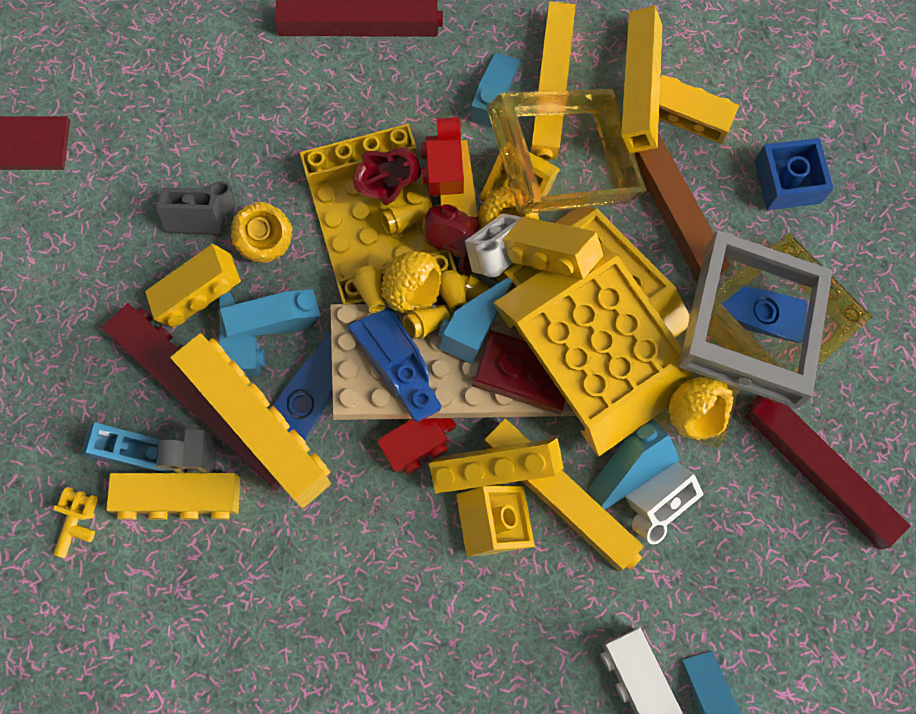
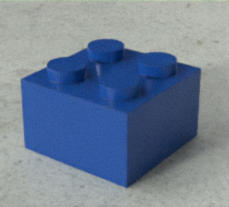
M820 138L765 144L755 159L767 211L821 204L834 189Z

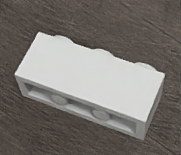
M641 628L633 629L602 645L605 652L601 653V658L609 672L614 670L619 680V683L615 684L617 692L624 703L629 701L634 714H683Z

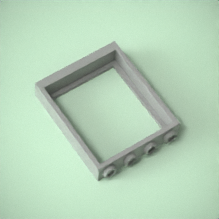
M717 230L705 249L678 367L798 409L813 397L833 270ZM724 258L812 288L798 374L705 341Z

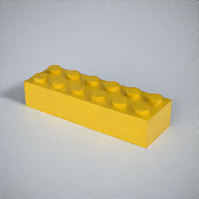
M200 333L170 357L302 509L331 485L327 477L331 472L326 464L315 452L311 456L307 454L310 448L306 445L303 438L295 429L290 432L287 431L290 426L285 421V418L274 406L269 409L267 408L271 404L267 401L264 394L254 383L250 382L234 360L228 357L224 349L214 338L208 341Z

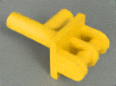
M66 487L63 490L59 503L54 505L53 510L67 516L53 555L65 558L73 537L89 543L93 540L95 531L77 524L79 519L94 518V510L98 501L97 496L91 495L87 497L85 492L82 491L75 493L71 487Z

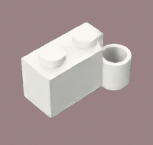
M503 213L465 240L472 272L486 275L487 277H496L514 263L508 257L502 239L522 217Z
M676 462L626 495L625 497L630 507L638 513L632 522L633 530L650 544L661 542L667 534V525L704 495L695 474Z

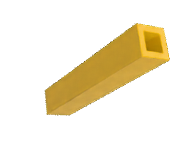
M549 1L531 144V153L547 162L552 159L557 160L560 150L576 4Z
M655 5L629 12L621 136L629 153L658 148L662 23Z
M505 418L486 437L484 446L489 449L531 441ZM562 470L555 476L522 481L618 572L625 568L630 571L641 560L642 556L639 552L644 546Z

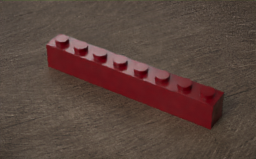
M127 303L102 329L276 491L281 484L170 358L184 346L182 344L178 347L174 346L170 342L174 337L160 325L156 329L149 323L153 318L142 307L135 310Z

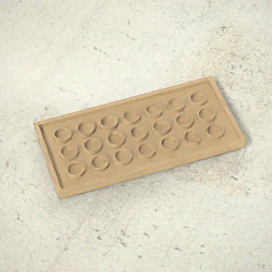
M366 304L330 305L333 420L412 419L401 399L397 398L384 382L349 331L351 323L374 314L369 312ZM432 305L431 307H427V308H437V307H440V306L446 307V309H447L448 312H449V316H450V320H449V321H451V319H452V317H453V315H454V314L451 312V310H450V308H449L448 305ZM393 310L402 323L403 317L408 313ZM499 312L473 364L439 349L442 337L438 336L441 326L422 339H412L427 366L429 386L441 404V410L427 418L577 416L567 401H565L563 411L559 415L472 386L490 330L522 340L516 326L510 329Z

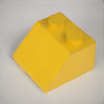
M510 143L501 149L479 198L485 201L486 197L490 196L491 193H494L501 187H508L524 193L533 202L536 209H538L550 191L560 168L520 146Z
M483 486L456 495L466 557L535 547L524 486Z

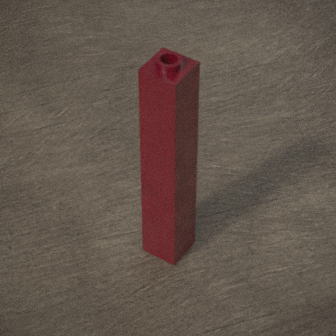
M276 0L275 24L279 36L438 37V27H443V10H438L437 0Z
M760 395L747 405L751 411L744 417L879 550L892 547L911 527L892 506L788 405Z

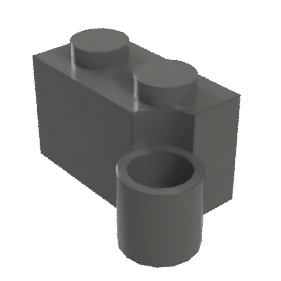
M217 181L211 184L208 189L163 187L156 210L165 232L221 234L225 222L222 214L231 212L235 208L236 202L230 184L225 181Z
M184 425L182 432L175 433V440L158 441L156 467L174 470L177 473H215L217 441L205 430H202L201 426Z

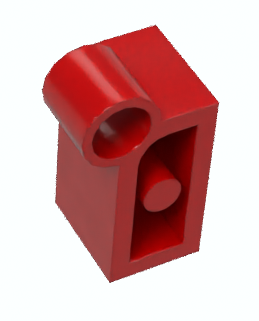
M460 117L436 118L437 136H426V142H421V159H427L428 167L422 168L423 185H429V196L464 194Z
M425 418L419 422L410 419L377 441L394 471L400 474L405 472L406 475H409L422 467L420 462L430 456L432 459L438 458L448 451L446 444L450 442V439L445 431L451 432L456 429L457 425L452 418Z

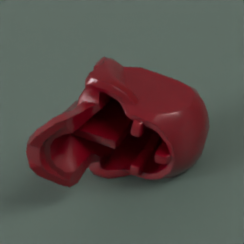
M405 146L386 153L380 151L365 152L361 155L363 162L360 163L353 176V184L359 194L369 198H377L386 206L395 201L402 188L420 178L421 167L419 160L414 152Z
M444 204L431 207L426 211L421 221L420 230L425 242L438 250H447L459 257V271L468 276L472 275L473 272L465 240L479 231L478 219L468 216V214L460 211L453 205Z

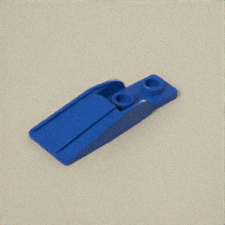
M718 283L712 311L722 314L721 320L726 324L783 340L802 343L808 302L767 290Z
M386 308L349 325V331L364 354L396 397L401 399L413 421L419 422L441 410V404L429 386V373L424 359L391 308Z
M330 334L324 336L313 356L309 357L273 405L289 424L290 428L287 431L290 432L295 429L304 441L332 398ZM289 408H290V410H291V412H292L293 414H295V415H297V416H301V417H303V419H299V418L294 417V416L290 413Z

